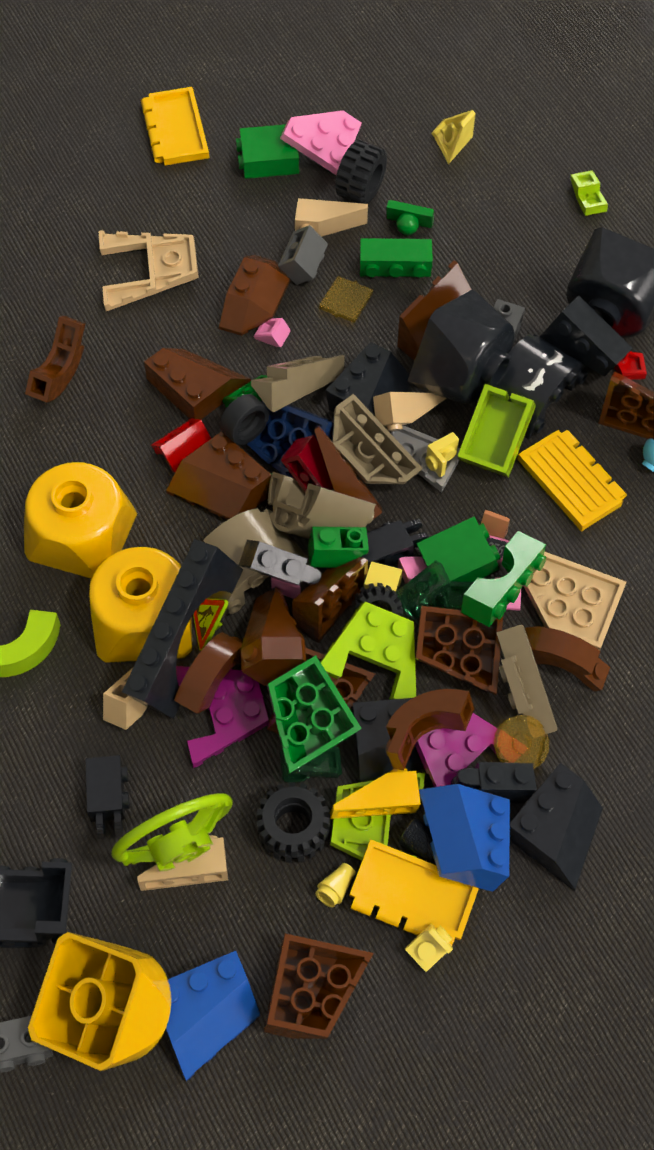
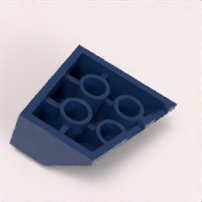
M287 405L275 412L269 410V420L259 436L247 445L268 464H271L280 474L294 478L281 461L284 454L297 439L314 435L317 439L315 433L317 426H320L332 441L333 422L292 405Z

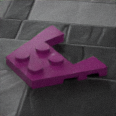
M176 666L179 686L190 667ZM229 670L220 683L209 707L215 734L187 741L193 768L203 764V761L209 757L222 753L226 747L236 741L240 742L269 725L259 682L244 674L241 670Z
M472 713L466 731L446 728L436 729L424 734L415 743L425 771L430 775L434 787L451 785V781L457 772L461 769H466L488 746L503 763H513L527 750L523 744Z

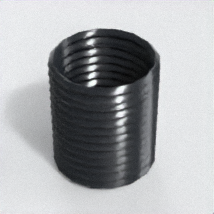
M414 818L401 835L399 844L426 862L432 863L435 860L431 848L433 840L430 829L421 820Z

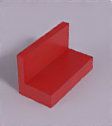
M191 418L151 446L156 454H161L165 457L171 470L175 473L184 458L212 438L202 420Z

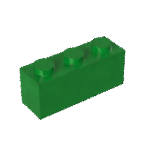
M360 239V276L431 277L433 262L432 239Z

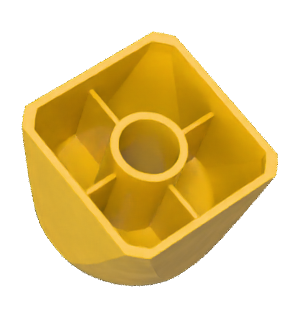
M71 462L55 466L35 480L26 498L24 512V550L26 557L31 562L92 579L94 572L105 559L122 550L137 512L115 479L102 468L82 462Z
M150 547L127 548L109 556L94 572L90 581L91 618L97 656L105 663L137 661L181 568V565L169 554ZM191 619L181 638L177 659L185 658L192 651Z
M67 932L57 939L28 1026L31 1040L100 1071L135 1061L155 1047L166 1029L171 1011V990L167 976L160 964L148 954L121 945Z

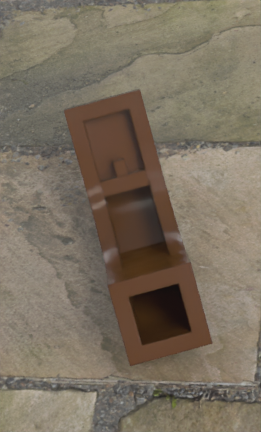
M66 316L59 317L54 342L47 359L40 367L30 370L26 395L44 402H50L65 390L74 376L82 357L84 345L81 344L85 323Z
M525 627L537 665L548 664L560 667L575 675L591 690L602 691L610 667L599 658L600 650L587 641L561 630L547 627Z
M223 632L211 639L187 671L174 701L197 714L208 709L225 675L233 666L241 662L243 640L237 637H230Z
M458 689L429 691L407 701L392 715L386 725L390 736L386 746V754L389 756L393 769L404 771L415 743L424 734L442 728L466 731L474 711L469 691Z

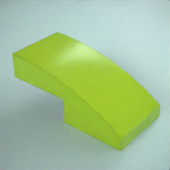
M586 171L571 174V183L584 215L607 212L608 203L600 192V182L594 172Z

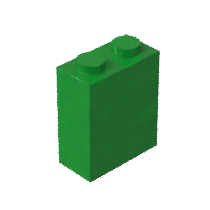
M286 124L240 128V138H236L237 152H242V155H238L239 169H244L245 179L299 174L298 150L280 139Z
M475 516L417 543L419 551L442 597L475 582L477 578H484L500 570L497 560L501 559L495 545L489 546L486 540L490 537L484 523L478 524Z

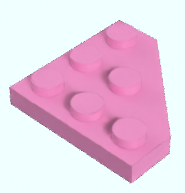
M345 111L291 117L280 139L337 175L340 162L349 146L354 142L361 122Z

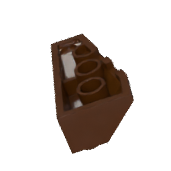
M317 426L315 433L334 491L376 504L374 508V518L382 513L380 504L362 480L357 479V475L345 459H342L339 450L323 429Z

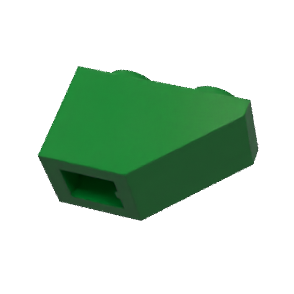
M312 527L308 542L310 566L337 568L367 554L369 547L366 527Z

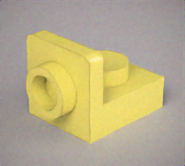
M453 432L427 446L426 464L439 477L445 475L447 461L457 454L459 438Z
M430 924L405 950L427 972L446 953L449 954L453 950L452 945L449 943L452 937L442 926L436 929Z

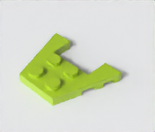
M368 602L362 603L320 661L329 676L339 679L342 677L348 654H351L396 673L389 700L416 697L414 622Z
M416 773L418 789H424L425 773ZM373 781L338 786L335 803ZM391 815L333 819L330 845L362 861L370 839L388 846Z

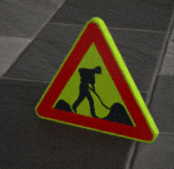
M207 598L194 612L193 617L199 650H202L207 645L214 632L223 625L220 620L228 606V600Z

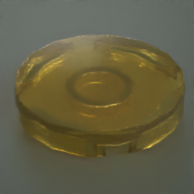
M526 715L507 718L499 725L495 733L494 747L499 760L502 763H533L534 769L540 766L545 761L549 752L548 734H545L543 725L535 718Z

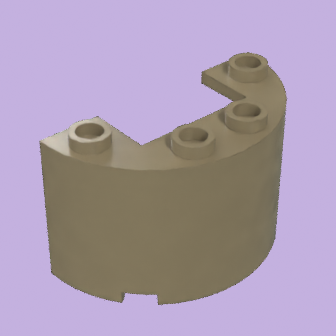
M272 472L268 492V504L273 505V513H270V519L273 525L280 531L309 539L312 527H366L374 518V508L376 505L374 503L309 483L305 493L295 478Z
M258 508L242 512L219 525L203 540L205 543L218 547L238 565L247 540L260 541L307 559L306 565H310L309 557L291 534L280 531L273 525L270 519L272 511L269 509H265L264 512H260ZM241 567L243 572L232 594L220 591L208 598L228 600V606L222 617L229 613L234 614L245 604L244 591L249 588L258 587L269 576Z

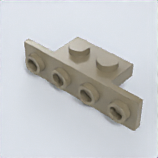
M524 625L496 632L505 658L501 660L503 666H500L499 670L504 683H509L511 693H508V698L512 709H517L518 714L523 713L531 739L557 731L558 727Z

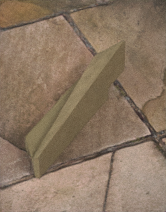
M338 355L330 358L311 356L267 366V377L251 380V386L269 410L275 412L335 381L344 371V356Z

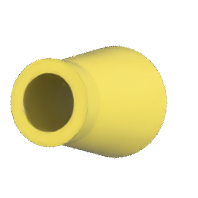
M342 863L338 869L317 885V898L328 907L333 908L336 904H341L353 877L356 875L355 870L350 865Z

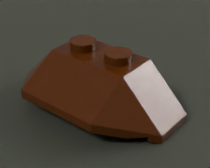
M256 255L243 258L226 293L219 324L220 330L243 336L248 333V330L254 329L274 317L290 282V279L278 267L276 261Z

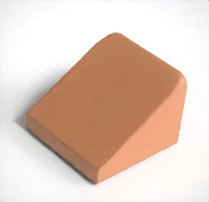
M485 510L481 524L484 523L490 536L505 539L510 519Z

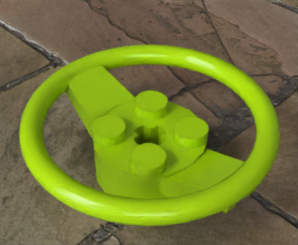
M224 793L205 795L179 804L150 818L117 841L111 852L113 859L122 862L124 866H128L131 863L134 865L139 862L155 861L159 871L163 872L174 869V862L193 861L211 849L210 846L213 845L209 833L212 832L216 823L230 811L233 804L232 798ZM198 811L194 819L188 824L185 820L179 821L169 827L170 833L167 835L155 836L146 842V846L127 850L132 844L159 827Z

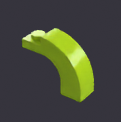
M30 610L23 633L15 641L0 646V677H11L27 672L40 664L49 655L57 641L61 626L56 612Z

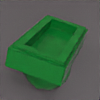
M388 200L386 207L387 219L396 221V227L400 234L410 236L417 231L419 226L432 228L434 222L433 209Z

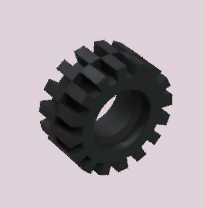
M373 583L368 584V589H365L363 586L360 588L361 594L356 593L354 596L355 601L352 600L353 614L362 603L368 602L371 604L377 600L387 604V611L399 616L403 614L402 604L397 593L394 590L392 591L388 585L384 587L382 583H378L375 587Z

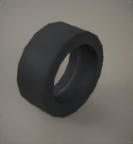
M244 394L230 403L224 411L220 421L221 431L238 445L247 444L259 436L269 420V409L254 395Z

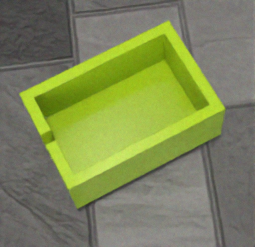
M485 384L458 453V458L463 462L509 478L536 407L534 400L512 393L510 396L512 402H509L507 391Z

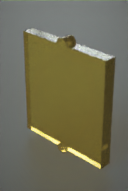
M338 276L320 303L319 309L334 314L336 318L341 317L355 323L372 296L373 290L358 284L357 281L352 282Z

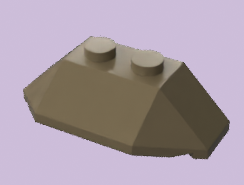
M354 394L335 407L332 442L339 450L340 456L349 463L366 484H405L423 469Z

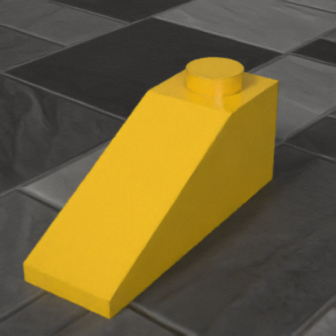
M406 768L404 771L391 770L390 773L384 774L335 803L330 812V819L416 813L421 804L416 771H407Z

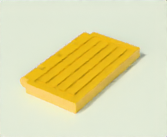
M192 87L149 93V97L141 99L156 163L164 162V165H171L209 158V151Z
M557 430L519 453L517 460L578 529L583 531L621 507L623 499L627 494L615 481L608 484L612 477L599 463L592 466L596 460L583 446L578 447L580 442L569 430L562 433Z
M370 839L349 894L350 897L354 898L350 909L370 916L375 906L379 908L375 919L397 928L401 918H405L407 920L403 930L417 936L430 924L436 929L442 926L452 937L449 943L453 945L454 939L460 940L463 935L479 888L439 877L436 865Z

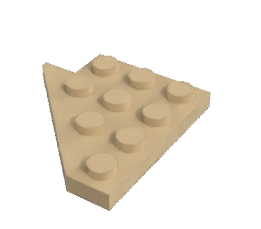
M544 552V556L547 558L543 568L540 571L536 570L530 584L527 587L524 586L544 627L570 633L600 650L626 581Z

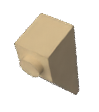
M298 198L295 231L310 225L322 237L367 224L368 204Z
M384 393L373 397L375 417L384 427H387L388 431H399L403 429L402 425L413 423L446 398L433 393Z
M132 669L103 693V720L125 730L137 721L147 708L145 705L122 693Z
M209 835L213 842V845L210 846L211 849L193 861L174 862L175 868L164 872L159 871L157 865L140 874L137 876L140 890L145 891L228 880L223 837L218 838L217 836Z

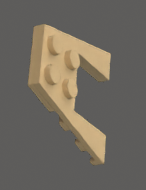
M99 231V245L102 255L147 248L150 279L103 286V300L106 311L199 278L193 235L164 234V237L151 236V233H141V236L128 235L127 232L117 231L116 234H105V231Z

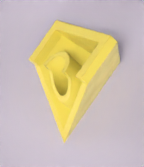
M473 110L444 119L432 132L448 165L473 137L475 112Z

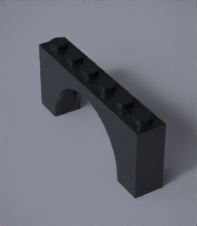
M194 539L122 690V693L146 707L173 719L181 705L174 701L180 687L176 675V660L185 628L194 612L209 596L220 591L232 594L243 572V569L218 547Z

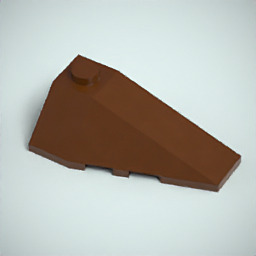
M277 587L256 598L241 647V671L263 686L306 661L305 639L298 632L295 626L297 623L288 612L289 607L280 589Z

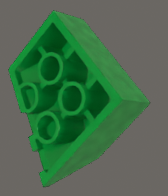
M317 656L312 657L267 684L289 774L362 729Z

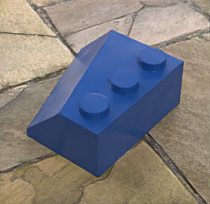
M460 784L420 789V802L423 803L425 811L423 819L425 826H429L433 840L431 848L439 877L493 892L509 877L510 799Z
M236 951L168 979L171 990V1011L166 1030L186 1081L202 1065L217 1055L216 1053L229 1041L235 1039L260 1016L249 981Z

